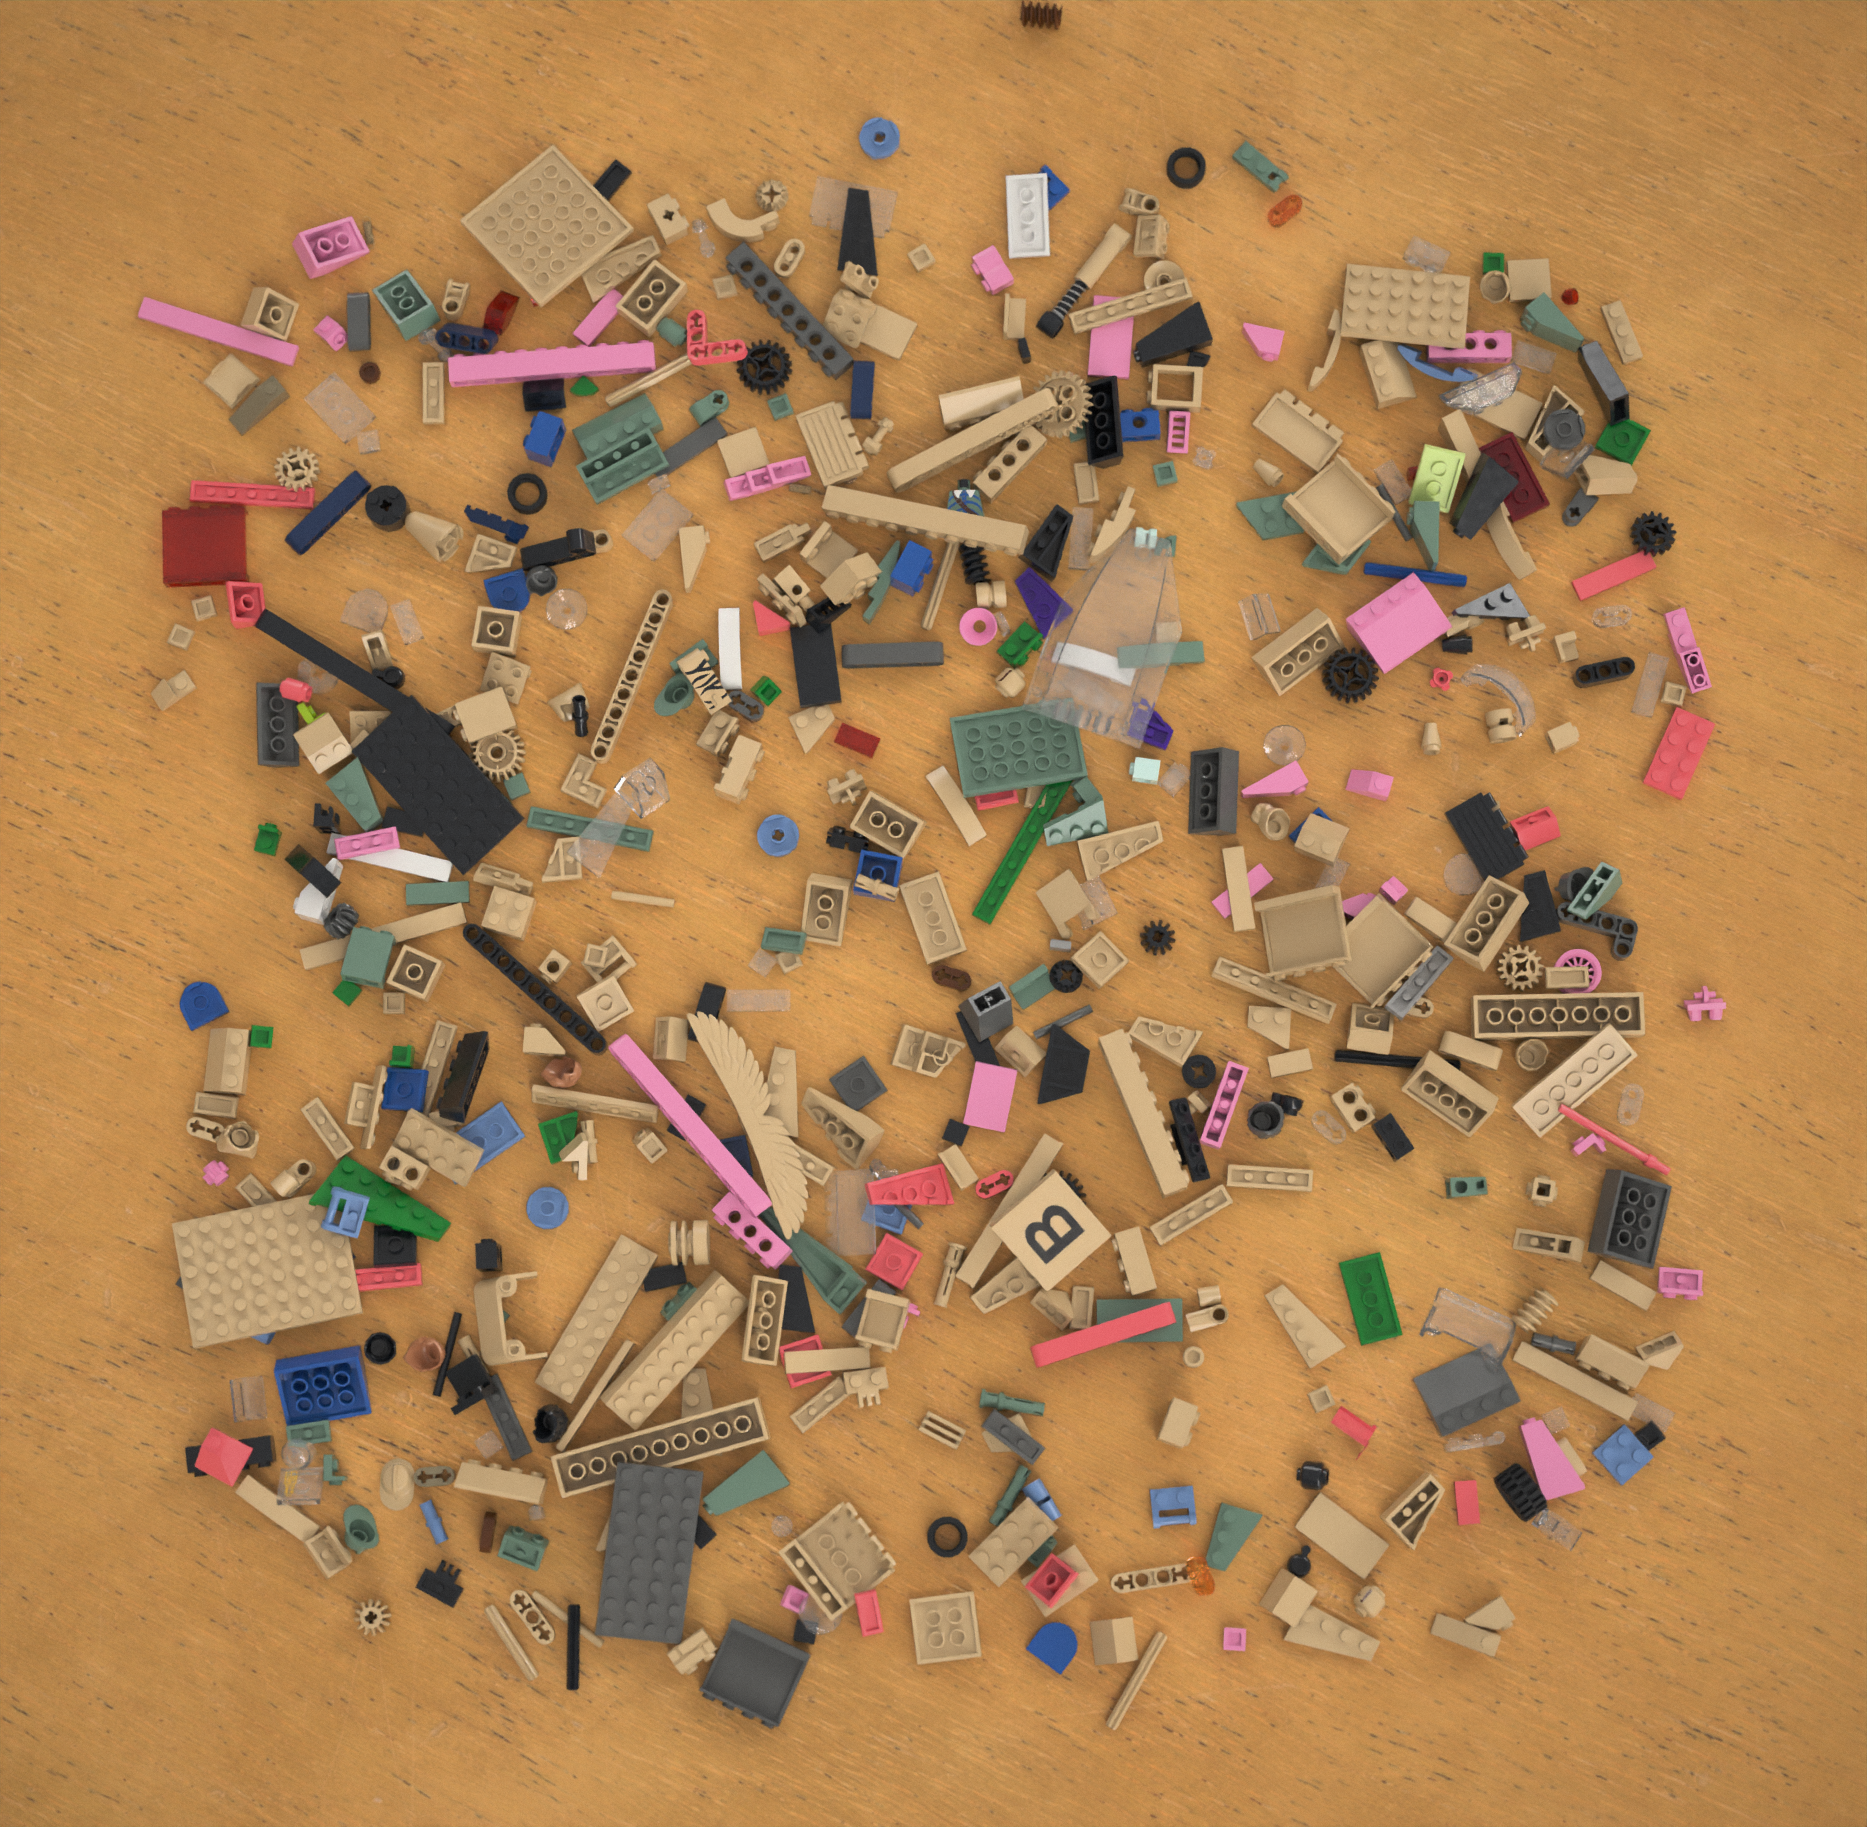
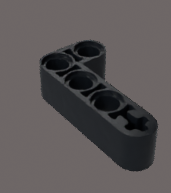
M582 528L570 529L566 531V537L521 548L520 554L523 571H530L533 567L539 565L551 567L596 555L594 533Z
M299 844L284 859L326 898L341 884L328 869Z

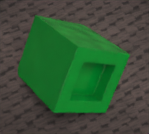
M412 1045L393 1046L392 1060H389V1065L394 1068L413 1069L415 1047Z

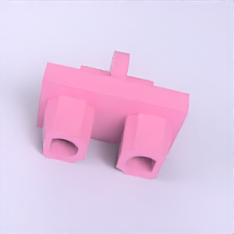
M1702 986L1701 992L1694 993V999L1697 1000H1684V1007L1687 1009L1690 1021L1702 1020L1701 1010H1708L1710 1020H1721L1723 1009H1726V1002H1723L1722 998H1715V992H1708L1707 986Z

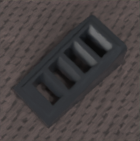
M828 597L807 609L805 619L819 632L851 608L852 604L850 602L847 604L840 603V607H838Z

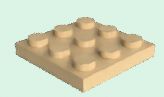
M974 1591L909 1599L917 1665L982 1657Z

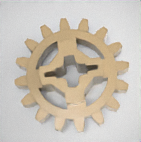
M297 447V450L294 452L292 448H289L288 454L282 452L283 458L276 459L279 465H274L277 471L275 476L279 479L280 485H285L287 490L293 487L295 492L300 487L303 491H306V485L313 487L311 481H318L315 474H320L319 462L315 460L314 453L309 455L308 449L302 452L300 447ZM307 462L310 463V470L307 467ZM284 469L287 470L288 477L284 475Z
M1517 945L1515 951L1510 947L1508 949L1509 954L1502 953L1504 960L1499 959L1497 962L1502 965V967L1497 968V972H1502L1499 980L1505 979L1504 986L1506 987L1511 984L1513 991L1516 987H1519L1520 992L1524 990L1525 986L1531 989V982L1537 984L1539 981L1536 977H1542L1543 975L1539 970L1544 965L1538 964L1541 956L1535 958L1536 950H1533L1531 953L1528 952L1529 946L1521 950L1520 945ZM1515 955H1524L1525 957L1517 959ZM1531 961H1532L1533 966H1534V972H1533L1532 970H1530V962H1531ZM1526 962V964L1523 967V971H1520L1515 975L1514 973L1517 971V966ZM1506 965L1510 967V975L1507 973ZM1516 978H1524V979L1527 980V981L1518 982V981H1515V979H1516Z

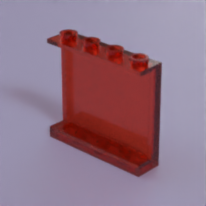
M232 504L226 508H222L220 505H211L209 508L201 509L199 506H190L189 509L181 510L179 507H170L168 510H162L163 584L167 588L226 585L225 582L227 581L250 583L247 573V509L240 504Z

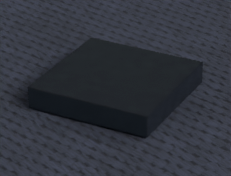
M389 1225L374 1226V1268L417 1265V1236L413 1232L392 1229V1226Z

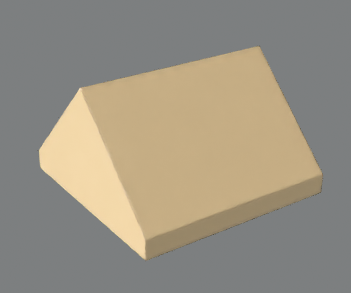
M1281 1568L1259 1605L1295 1628L1318 1591L1297 1576Z
M1133 1616L1090 1622L1095 1665L1138 1660Z

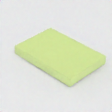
M1425 444L1408 504L1413 505L1414 501L1440 502L1439 511L1449 513L1466 456L1465 453Z

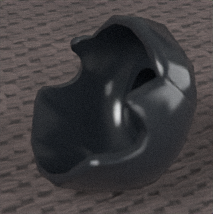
M382 1332L372 1334L365 1341V1356L373 1364H387L396 1355V1342L389 1334Z

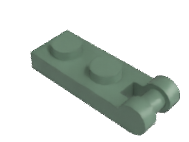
M1247 141L1232 155V158L1273 193L1279 189V185L1289 178L1283 170L1275 166ZM1271 174L1275 176L1274 180L1269 179Z

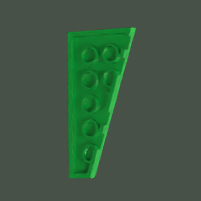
M346 1155L309 1200V1205H320L327 1207L328 1210L332 1198L331 1190L332 1187L336 1186L346 1191L370 1197L364 1221L378 1225L392 1226V1229L413 1232L416 1236L436 1242L440 1241L451 1226L449 1221ZM340 1198L337 1211L343 1212L346 1199Z

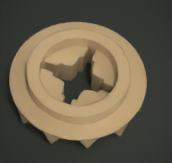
M773 179L763 181L757 188L756 201L766 211H778L788 201L787 188L781 181ZM771 188H773L775 194H778L774 196L773 202H771L769 196H766V194H770Z

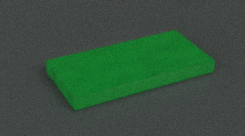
M1378 1252L1338 1263L1360 1345L1363 1346L1403 1335L1381 1253Z

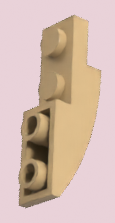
M1128 486L1125 493H1120L1117 504H1120L1118 511L1114 510L1110 520L1105 519L1103 526L1098 525L1095 536L1098 537L1096 543H1091L1087 553L1091 555L1089 563L1093 564L1109 553L1128 530L1136 512L1135 509L1129 508L1135 492L1134 488Z

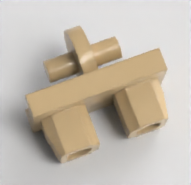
M850 261L845 263L844 272L839 279L845 283L847 290H854L865 299L871 297L873 290L877 288L879 279L875 276L867 275L863 267L859 264L855 266Z
M1536 615L1527 617L1524 620L1527 626L1526 630L1521 631L1517 622L1506 627L1508 646L1525 640V642L1519 644L1521 650L1527 647L1530 652L1536 650L1535 644L1540 643L1541 640L1539 636L1533 639L1532 637L1544 633V629H1546L1545 624H1540Z
M852 769L846 772L845 778L847 781L841 784L837 778L827 781V792L833 805L838 802L844 804L848 801L852 805L857 804L854 798L860 796L861 791L867 789L861 774L858 775Z

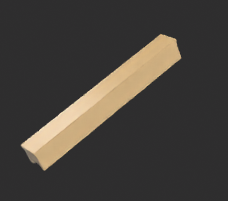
M1044 1133L956 1274V1278L969 1285L970 1288L974 1289L1003 1242L989 1224L1011 1205L1023 1199L1030 1189L1043 1178L1062 1148V1142H1058Z

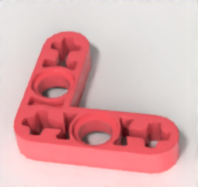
M693 310L688 314L687 355L693 365L699 366L739 361L747 356V347L739 339L707 343V319L704 312ZM696 318H700L698 319L699 327H696L695 325ZM696 334L703 335L699 341H693V336ZM716 349L723 350L719 356L712 355Z

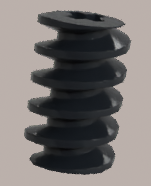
M965 544L959 546V552L962 553L960 559L964 561L962 563V568L965 569L963 574L967 577L965 583L968 585H975V583L980 582L989 583L991 579H986L985 576L989 575L990 571L983 570V568L988 566V563H982V560L986 559L987 556L980 555V552L985 550L984 547L977 545L976 548H972Z

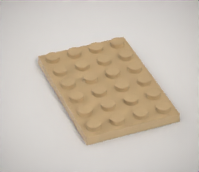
M1347 264L1340 336L1464 349L1470 276Z

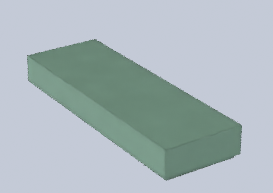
M469 881L406 884L407 906L470 903Z

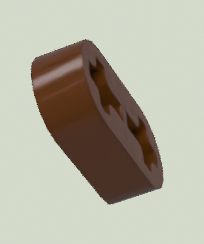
M939 965L932 972L933 981L938 985L958 991H965L971 985L970 975L964 971ZM941 970H945V975L951 977L950 979L943 978L940 981L936 972L940 973ZM961 976H965V981H968V983L960 987L958 982L953 980V977L960 979Z
M486 1511L479 1552L491 1553L497 1522V1513Z

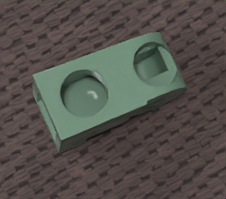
M1457 1177L1445 1180L1447 1199L1488 1194L1486 1177Z

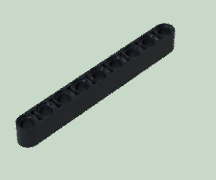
M476 924L465 926L463 929L465 940L592 1054L598 1056L603 1055L607 1051L608 1044L602 1035ZM471 930H478L479 934L477 938L469 939V932ZM486 944H494V949L491 953L484 952ZM503 957H508L510 960L506 967L499 966V961ZM518 971L525 972V977L521 981L515 980V974ZM533 985L541 987L538 994L533 995L530 993V988ZM553 998L556 1000L555 1007L546 1008L545 1004L548 999ZM565 1012H569L572 1015L569 1022L561 1021V1016ZM580 1026L587 1027V1033L584 1036H578L576 1033ZM595 1040L603 1042L601 1049L594 1050L592 1048Z

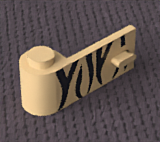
M696 648L676 663L712 715L732 702V700L707 661L710 659L703 649L700 651Z

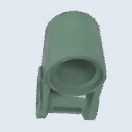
M715 390L705 398L694 403L689 408V411L698 424L703 426L726 411L729 407V400L724 391ZM719 398L723 403H716V399Z

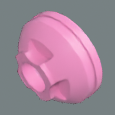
M970 609L960 620V633L965 641L972 645H985L996 635V618L987 609ZM977 620H982L986 624V629L982 633L976 632L974 629V623Z

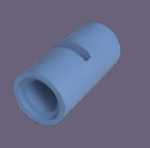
M1040 1478L1022 1488L1025 1496L1029 1497L1052 1521L1062 1516Z

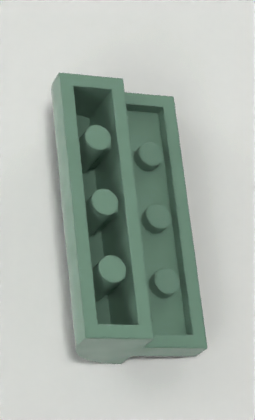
M647 427L580 463L576 468L595 503L598 505L670 465L650 428Z

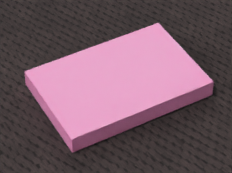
M976 1061L963 1124L1005 1132L1017 1069Z

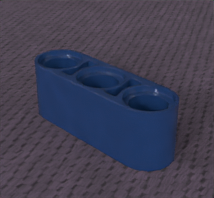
M446 323L436 333L435 340L442 347L487 354L498 343V336L490 329ZM483 339H486L489 344H486Z
M854 360L851 419L871 420L875 361Z

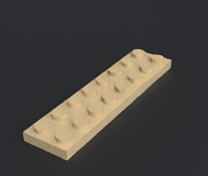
M621 1234L537 1377L536 1384L573 1404L642 1286L649 1270L656 1262L657 1254Z

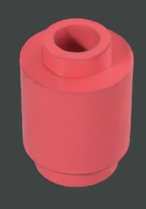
M286 678L280 684L279 691L283 698L300 703L308 702L311 698L312 687L306 682Z

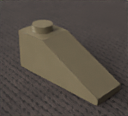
M272 375L253 391L229 418V421L241 435H244L290 396Z

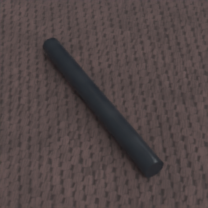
M454 1312L445 1345L446 1355L439 1368L433 1391L435 1396L441 1397L446 1379L445 1372L448 1370L462 1317L461 1313Z

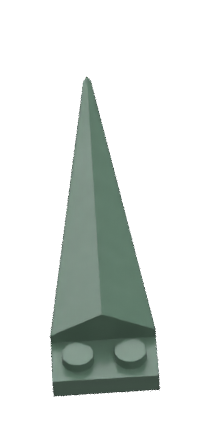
M769 1206L759 1216L771 1231L793 1251L791 1256L801 1267L823 1300L836 1312L842 1314L868 1282L856 1273L851 1265L802 1229L797 1234L792 1229V1236L787 1240L777 1217H775L773 1208Z

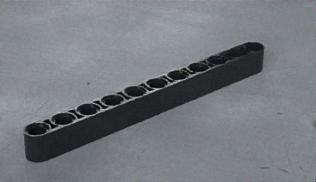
M264 609L254 625L259 630L392 712L409 698L267 609ZM427 709L450 735L455 726Z

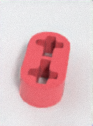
M1002 1170L982 1179L976 1185V1194L981 1199H989L1008 1190L1013 1185V1175L1007 1170ZM1004 1174L1005 1177H1010L1008 1185L1005 1186L1001 1183L996 1186L995 1182L1001 1179L1000 1175ZM982 1184L986 1186L994 1185L993 1188L989 1189L988 1195H985L984 1192H979L982 1189Z

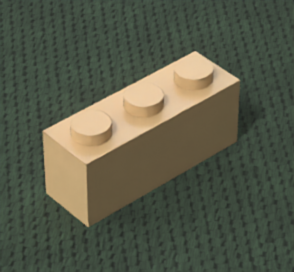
M1139 1226L1114 1233L1115 1238L1111 1239L1114 1251H1119L1121 1259L1117 1260L1120 1272L1124 1271L1126 1275V1280H1123L1126 1293L1130 1292L1131 1296L1156 1290L1157 1286Z

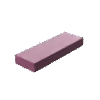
M615 289L608 292L573 332V336L590 347L618 315L616 305L623 298V295Z
M396 826L334 839L338 860L400 848Z
M1261 863L1247 873L1251 898L1274 880ZM1227 889L1211 902L1224 919L1231 914Z

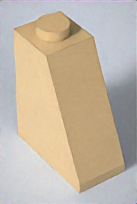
M1577 453L1572 470L1585 495L1632 493L1634 485L1637 483V474L1630 464L1585 453Z

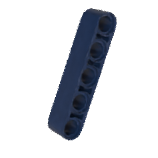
M358 471L352 472L286 536L285 542L298 555H303L367 494L372 485Z

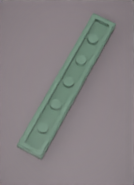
M533 806L530 808L527 828L650 852L654 834L653 830Z

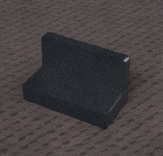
M564 378L523 382L522 394L525 412L566 408Z

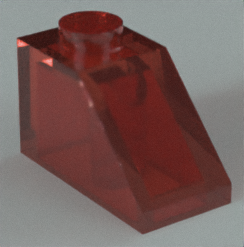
M500 291L486 308L483 328L493 330L497 335H502L509 327L520 297Z

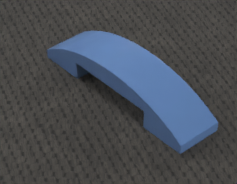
M1404 343L1398 345L1397 349L1411 365L1429 376L1453 382L1470 381L1478 377V374L1461 367L1455 368L1454 373L1419 359L1422 351Z

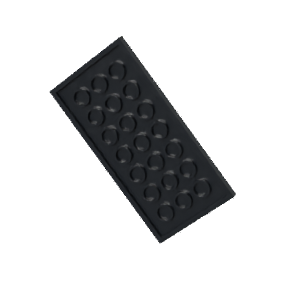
M414 695L406 699L351 751L462 875L469 872L525 820L522 814Z

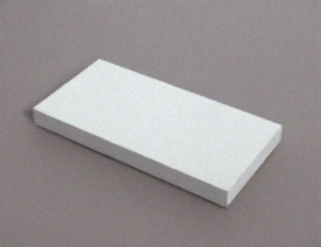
M1047 173L1006 176L1009 259L1050 256Z

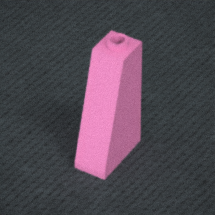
M1535 1417L1523 1420V1425L1518 1426L1535 1482L1545 1499L1549 1500L1585 1489L1584 1483L1543 1421H1536Z

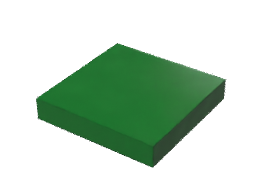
M1631 419L1610 426L1608 423L1594 448L1620 462L1628 463L1632 466L1651 430Z

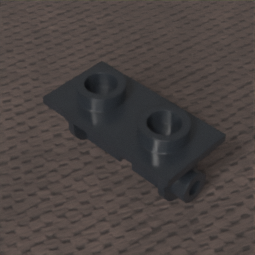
M841 826L829 828L827 834L831 836H827L826 844H830V847L844 849L845 843L848 842L849 851L861 853V850L868 851L869 844H865V842L868 843L869 838L856 831H846V828Z

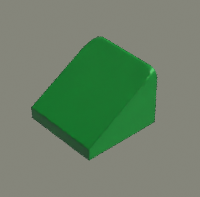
M765 675L750 689L766 706H769L782 692Z

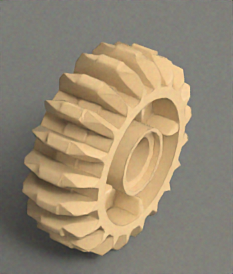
M507 730L476 741L477 746H470V749L476 752L470 753L469 757L474 759V763L478 765L486 776L489 774L488 778L491 781L494 780L495 776L497 782H501V776L509 780L507 774L511 773L512 776H516L517 774L514 769H522L518 762L525 763V759L520 757L526 755V751L521 749L525 745L523 742H519L521 739L519 735L514 736V730H510L508 733ZM495 750L503 751L500 758H493L492 755Z

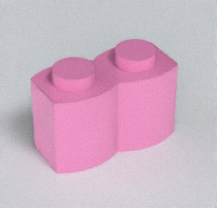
M994 245L972 257L973 263L971 267L976 275L980 274L983 278L981 284L986 292L990 291L994 295L1014 284L1013 276Z

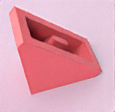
M756 600L753 602L760 636L790 629V622Z

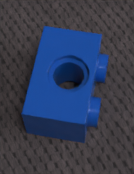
M1144 408L1139 412H1133V410L1129 409L1121 411L1122 442L1160 440L1159 410ZM1135 421H1141L1143 422L1144 426L1142 428H1136L1134 427L1133 423Z

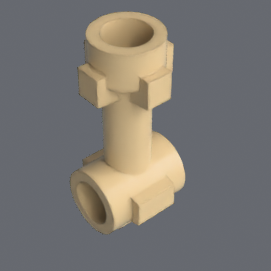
M885 417L883 420H880L878 422L880 428L874 437H867L862 447L870 455L874 454L877 456L883 445L880 444V441L886 432L891 433L894 423Z

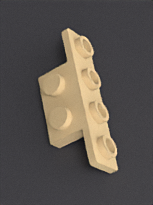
M383 1065L376 1066L372 1086L352 1082L344 1124L364 1128L360 1149H370L375 1142L374 1128L379 1121L378 1108L384 1096L382 1087L388 1076L386 1066Z

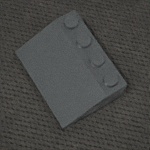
M1606 1169L1588 1252L1653 1269L1672 1186L1623 1170Z
M1491 1343L1413 1378L1440 1438L1521 1401Z

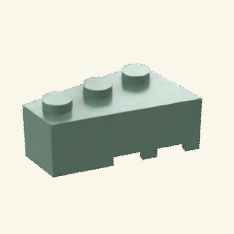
M357 757L328 780L326 785L364 831L371 832L379 827L384 819L364 766Z

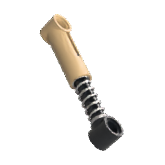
M1113 224L1103 241L1075 275V283L1071 284V289L1066 290L1067 294L1062 295V300L1058 301L1057 306H1054L1051 311L1047 310L1036 324V328L1051 339H1054L1064 325L1063 320L1065 315L1069 314L1070 308L1073 309V304L1077 303V299L1081 298L1083 292L1093 287L1117 254L1127 246L1132 235L1117 224Z

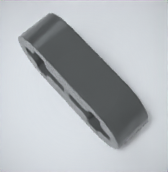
M739 690L732 691L728 695L732 700L729 706L737 713L751 721H759L763 718L764 709L758 701ZM738 696H741L740 699L744 703V706L739 703L733 705L734 701L732 698H737ZM749 706L752 709L758 707L760 714L751 716V711L747 707Z

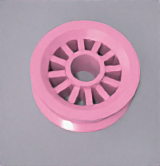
M1573 949L1567 951L1554 965V967H1563L1564 964L1568 967L1588 965L1591 967L1588 969V973L1592 972V975H1589V980H1591L1589 988L1559 989L1563 994L1591 993L1601 980L1602 970L1600 963L1592 953L1586 950Z

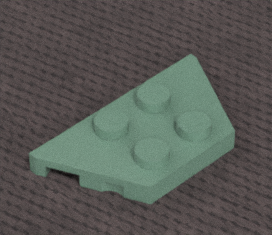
M1296 492L1236 503V508L1246 517L1251 527H1254L1262 541L1304 533V529L1282 508L1284 499L1290 494L1294 495Z
M1370 539L1366 541L1340 565L1317 543L1303 561L1302 566L1347 575L1369 547L1371 541Z

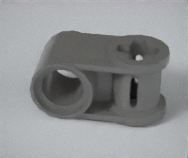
M1581 487L1562 515L1563 523L1569 527L1578 525L1583 517L1593 508L1599 497L1596 495H1585ZM1572 513L1576 514L1574 517L1570 516Z

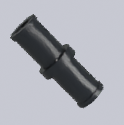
M576 695L572 699L574 711L572 713V720L575 723V735L578 737H585L588 733L587 720L589 714L586 711V698L582 695Z

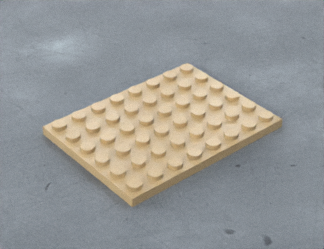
M314 1194L172 1223L194 1349L363 1314L349 1236L321 1228L322 1220L326 1218L328 1210L327 1207L320 1205H309V1200ZM336 1211L334 1223H340L343 1212Z

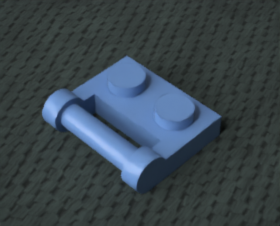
M334 1186L331 1190L332 1198L326 1218L322 1220L321 1228L358 1239L370 1197ZM340 1198L346 1199L340 1223L336 1224L333 1221Z
M1193 1486L1150 1490L1154 1529L1165 1525L1186 1523L1197 1525ZM1188 1508L1189 1515L1159 1517V1511Z

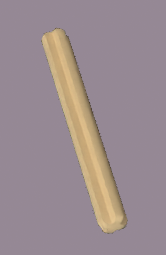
M687 353L605 397L606 403L609 407H613L688 367L692 363Z
M958 541L956 544L947 543L921 622V628L932 629L960 543Z
M1158 1631L1106 1722V1725L1111 1729L1116 1730L1167 1640L1165 1634Z

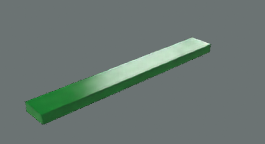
M1073 780L1047 784L1044 787L973 911L972 915L991 925L1044 833L1043 824L1052 819ZM1046 795L1044 807L1038 808L1039 805L1042 804V800Z

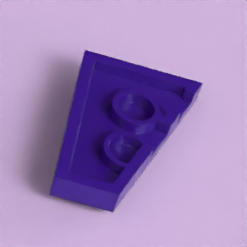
M1030 567L1015 580V584L1039 632L1043 634V639L1045 640L1073 612V609Z

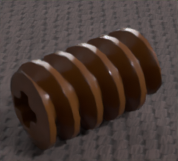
M1022 0L1020 21H1022L1023 27H1026L1029 21L1032 28L1038 22L1039 28H1042L1044 23H1046L1047 29H1050L1052 24H1054L1055 30L1059 29L1062 6L1058 10L1057 4H1054L1052 9H1050L1049 4L1046 3L1044 8H1042L1041 3L1038 2L1034 8L1032 1H1030L1028 6L1025 7V3Z

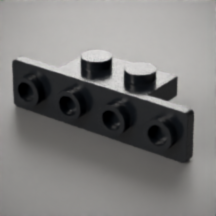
M1187 1098L1169 1101L1175 1122L1170 1127L1182 1160V1166H1188L1193 1183L1210 1179Z

